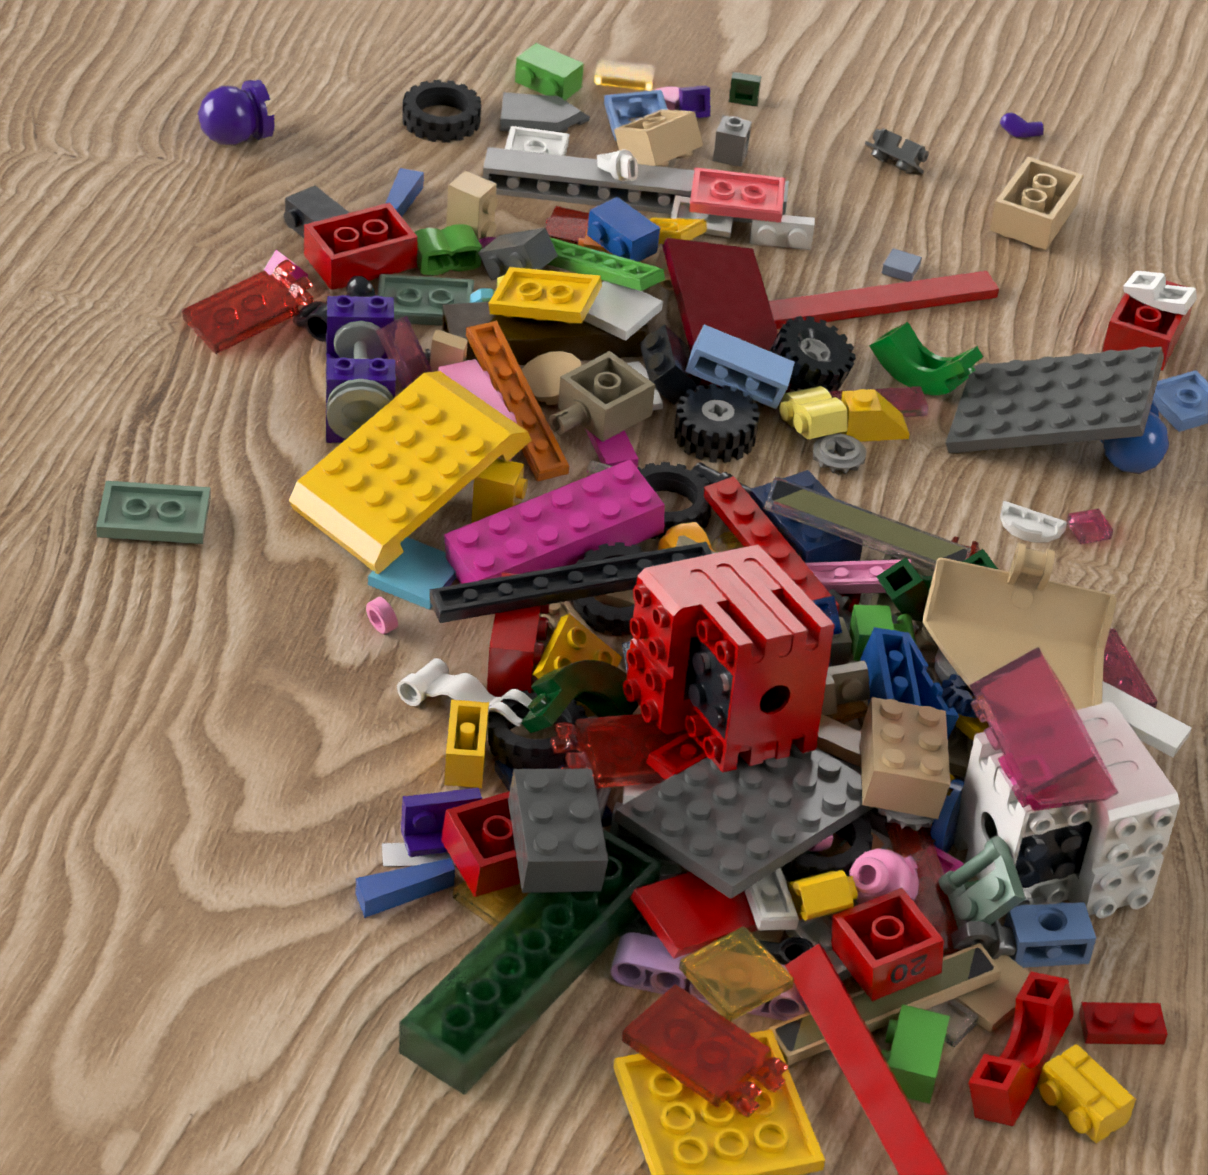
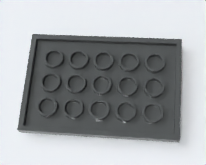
M1139 347L1133 350H1108L1103 353H1077L1064 357L1053 358L1046 356L1035 360H1012L1005 363H981L975 365L974 368L976 370L968 376L969 378L965 384L945 442L948 453L1143 436L1164 360L1162 347Z
M792 741L790 757L778 760L770 758L763 760L761 764L749 766L738 753L736 770L724 773L711 759L706 757L618 807L615 811L614 821L732 899L874 807L862 805L861 774L817 747L815 751L802 753Z

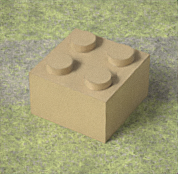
M659 110L614 129L619 151L623 149L629 150L633 157L637 159V164L666 167L670 164L669 160L689 157L693 155V150L703 146L695 111Z

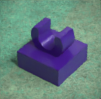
M708 86L679 88V111H695L696 118L711 117L710 88Z

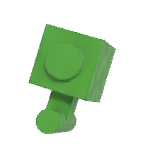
M854 605L849 626L853 660L861 661V656L874 627L908 632L916 644L912 617L909 614H902L897 619L898 624H893L890 606Z

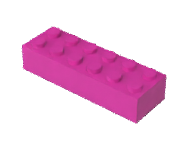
M630 459L444 534L445 557L455 570L456 578L460 584L501 577L502 573L522 574L574 565L579 559H584V554L591 549L595 551L599 545L608 543V546H614L615 542H623L625 546L630 547L632 544L635 545L664 533L665 504Z

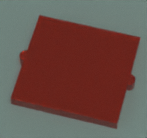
M555 206L551 217L546 219L545 228L549 237L578 245L579 238H585L589 213Z

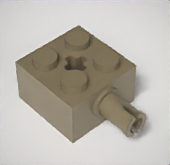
M609 351L560 377L558 408L562 411L550 416V426L554 432L557 431L558 435H562L580 424L601 441H605L652 416L655 384Z

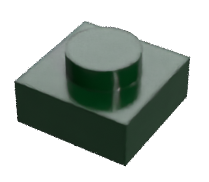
M733 72L729 103L757 107L761 76Z

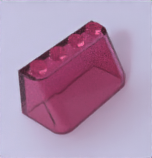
M1039 647L970 684L976 700L971 702L972 708L981 723L988 722L990 727L985 729L984 732L994 750L1001 749L1003 755L997 759L1008 779L1015 778L1017 784L1011 788L1023 808L1030 805L1033 811L1106 801L1119 794L1070 696Z

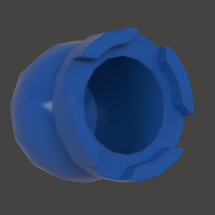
M1154 400L1152 401L1143 436L1100 440L1104 447V454L1114 466L1122 472L1141 474L1156 468L1163 460L1169 447L1167 428L1159 419V411Z

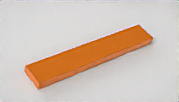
M493 321L467 327L466 337L482 370L488 372L492 386L501 393L504 405L509 412L514 413L517 424L528 431L532 441L521 450L537 482L569 474L570 466L498 322Z

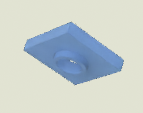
M662 90L604 95V105L615 141L617 139L614 129L630 123L629 119L645 117L659 110H668Z

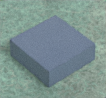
M892 249L883 264L882 274L904 281H912L921 265L922 257Z

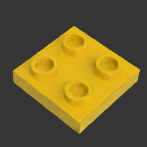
M567 614L560 618L533 675L539 679L551 671L582 660H598L618 667L622 657L572 615ZM577 701V705L584 707L585 715L588 717L595 715L586 705Z

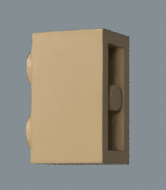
M464 171L448 185L446 227L465 224L472 227L478 240L493 237L496 231L497 184L468 171Z

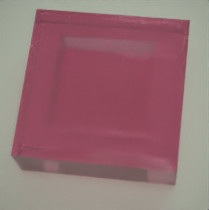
M1099 508L1068 513L1066 522H1068V526L1080 544L1112 538L1113 529Z

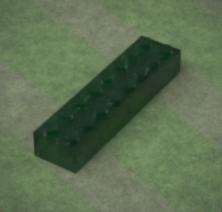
M603 829L608 863L602 890L529 893L399 1022V1053L465 1095L640 914V911L630 897L635 889L659 882L661 863Z

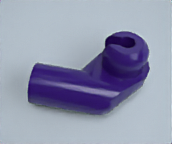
M1011 112L1006 113L1000 119L1001 127L1015 138L1042 136L1044 133V126L1041 121L1026 122L1017 114Z

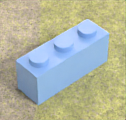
M703 325L693 345L685 372L721 387L724 385L731 386L730 390L733 392L739 389L743 391V396L749 395L753 400L777 409L788 388L795 362L717 329Z

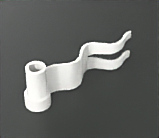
M438 658L431 660L416 674L411 673L407 675L397 685L400 698L410 706L419 705L428 696L435 697L441 694L448 695L454 700L489 702L488 712L496 711L516 726L522 724V719L501 701L503 699H514L527 708L532 701L525 693L516 689H511L502 697H494L471 674L449 675L447 665Z

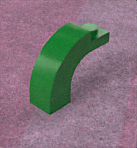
M909 322L886 332L869 345L880 364L893 378L916 392L926 395H943L952 392L969 378L968 375L976 370L973 365L983 358L977 346L953 357L938 356L929 351L920 342Z

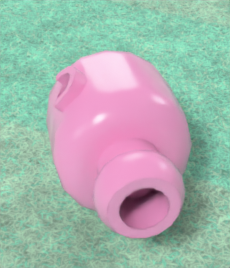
M879 848L866 851L859 856L849 873V876L853 877L858 893L856 901L858 904L899 888H903L914 901L919 888V879L916 871L918 866L911 856L905 858L891 850Z

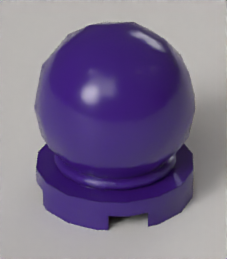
M246 80L242 83L241 89L235 86H220L207 93L201 102L198 117L201 130L209 139L220 145L235 146L246 141L251 134L257 140L273 136L275 129L274 115L268 116L265 101L271 99L261 80Z

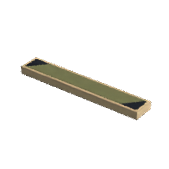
M978 943L944 957L941 974L875 1001H871L864 990L854 993L850 997L869 1031L872 1032L889 1025L890 1018L898 1020L902 1004L924 1010L1000 980L1001 970L982 944ZM810 1011L768 1028V1030L772 1029L787 1066L830 1049Z

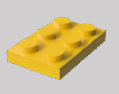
M509 267L488 303L490 314L503 315L505 317L563 321L569 324L583 323L602 288L601 276Z

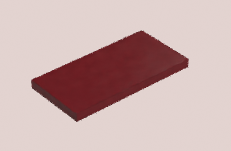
M666 238L662 248L690 353L703 325L769 351L778 335V331L753 248ZM697 377L699 385L709 386L714 384ZM789 383L785 393H789L791 391V383Z

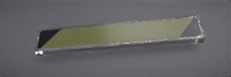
M776 476L772 481L763 508L902 560L907 557V559L911 560L912 564L934 571L938 558L963 562L969 558L971 548Z

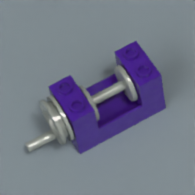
M327 296L326 443H342L395 398L396 373L395 359H393L394 297Z

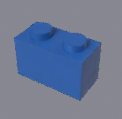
M616 197L590 210L587 236L613 255L640 262L657 253L660 227L620 198Z

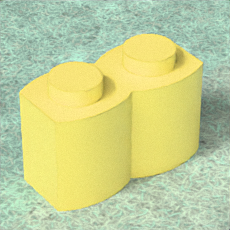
M818 386L783 395L782 402L779 405L782 420L795 428L806 439H814L847 431L846 406L840 399L832 398L824 387Z

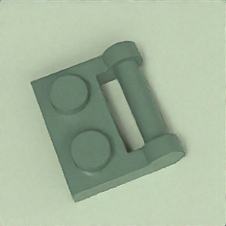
M998 836L985 843L984 850L955 872L948 871L939 878L941 889L948 895L958 929L964 926L965 923L973 921L986 922L991 925L1026 899L1007 843ZM994 862L996 868L969 889H965L964 884Z

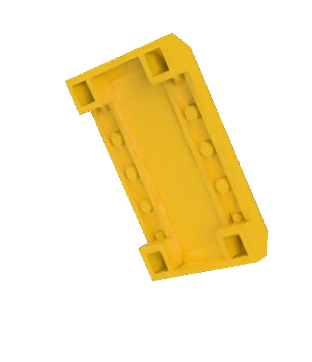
M441 371L426 372L296 482L289 502L293 510L375 573L380 574L404 553L400 543L498 457L507 463L532 440L528 431Z

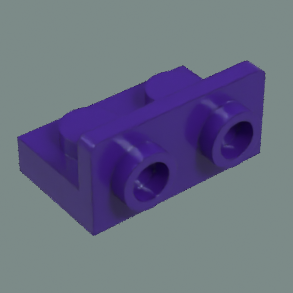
M479 788L403 796L401 833L408 856L415 857L447 853L448 851L441 841L446 810L481 800L482 796Z

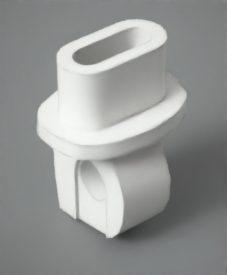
M623 149L617 152L597 155L598 167L610 172L614 179L624 182L627 180L634 181L638 177L637 159L633 157L629 150Z

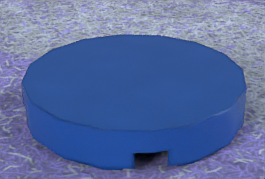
M956 778L950 782L949 789L953 791L950 796L946 795L939 818L934 819L930 831L931 838L936 841L930 842L929 846L933 844L934 847L946 853L950 851L954 844L965 782Z

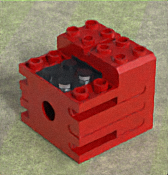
M759 544L644 568L637 576V584L633 589L635 603L633 618L630 620V631L634 639H631L630 649H628L626 655L628 671L627 680L623 684L626 699L629 702L636 701L641 706V714L646 723L654 722L666 735L687 730L688 735L695 739L704 750L706 756L717 765L722 773L736 770L738 753L749 766L761 764L763 760L770 758L778 760L790 757L792 741L802 753L815 751L835 625Z

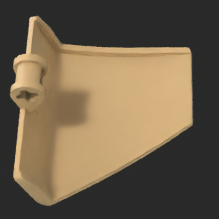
M1019 542L1015 548L1009 572L946 558H938L922 621L945 658L962 680L1007 726L1102 704L1104 650L1117 603L1116 595L1050 581L1055 550L1046 549L1043 552L1026 548V544Z

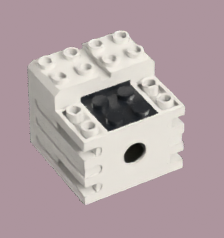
M1112 701L975 734L961 796L954 845L958 851L968 849L965 863H967L985 849V843L995 836L1002 838L1010 849L1026 897L1017 906L1057 904L1068 899L1070 903L1085 902L1089 915L1096 914L1098 918H1106L1119 907L1130 905L1132 909H1140L1152 899L1164 859L1161 853L1168 845L1180 803L1176 790ZM1044 756L1058 783L1056 792L1018 799L1014 786L1005 772L1006 761ZM994 862L976 875L979 880L996 868Z

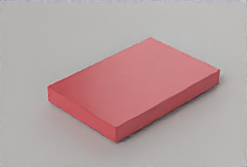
M696 167L694 170L689 212L781 223L786 178Z

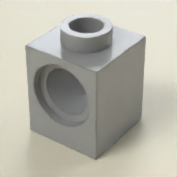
M723 115L716 131L713 161L742 167L749 149L752 121L743 120L736 116L728 117Z

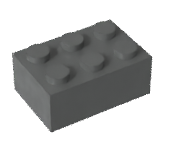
M514 769L508 803L522 893L601 891L608 857L592 769Z

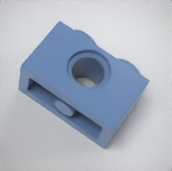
M1085 902L1019 905L1007 912L1004 926L1013 929L1016 942V952L1013 956L1009 957L1023 968L1090 963L1096 935Z

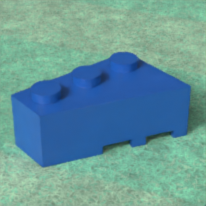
M874 627L861 656V661H865L868 667L870 689L868 705L870 704L871 697L944 710L946 711L948 739L959 715L954 708H948L942 698L944 690L939 682L933 683L926 671L929 665L908 632Z

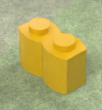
M843 870L830 871L787 883L799 920L803 919L806 921L852 908L854 905L853 900L858 899L853 877H847Z

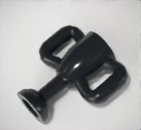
M353 276L347 283V296H375L373 285L362 276ZM312 301L294 315L293 323L298 327H306L311 336L321 342H326L327 301Z

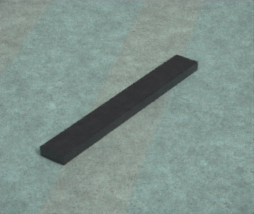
M707 542L434 588L430 589L429 599L439 623L633 590L637 584V576L644 568L713 553Z

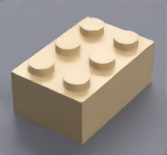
M1027 157L996 199L990 231L1006 238H1013L1027 243L1032 247L1046 250L1077 206L1084 175Z
M871 697L861 728L862 805L934 819L939 818L950 787L946 711L930 706L922 707L901 703L893 699L885 700Z

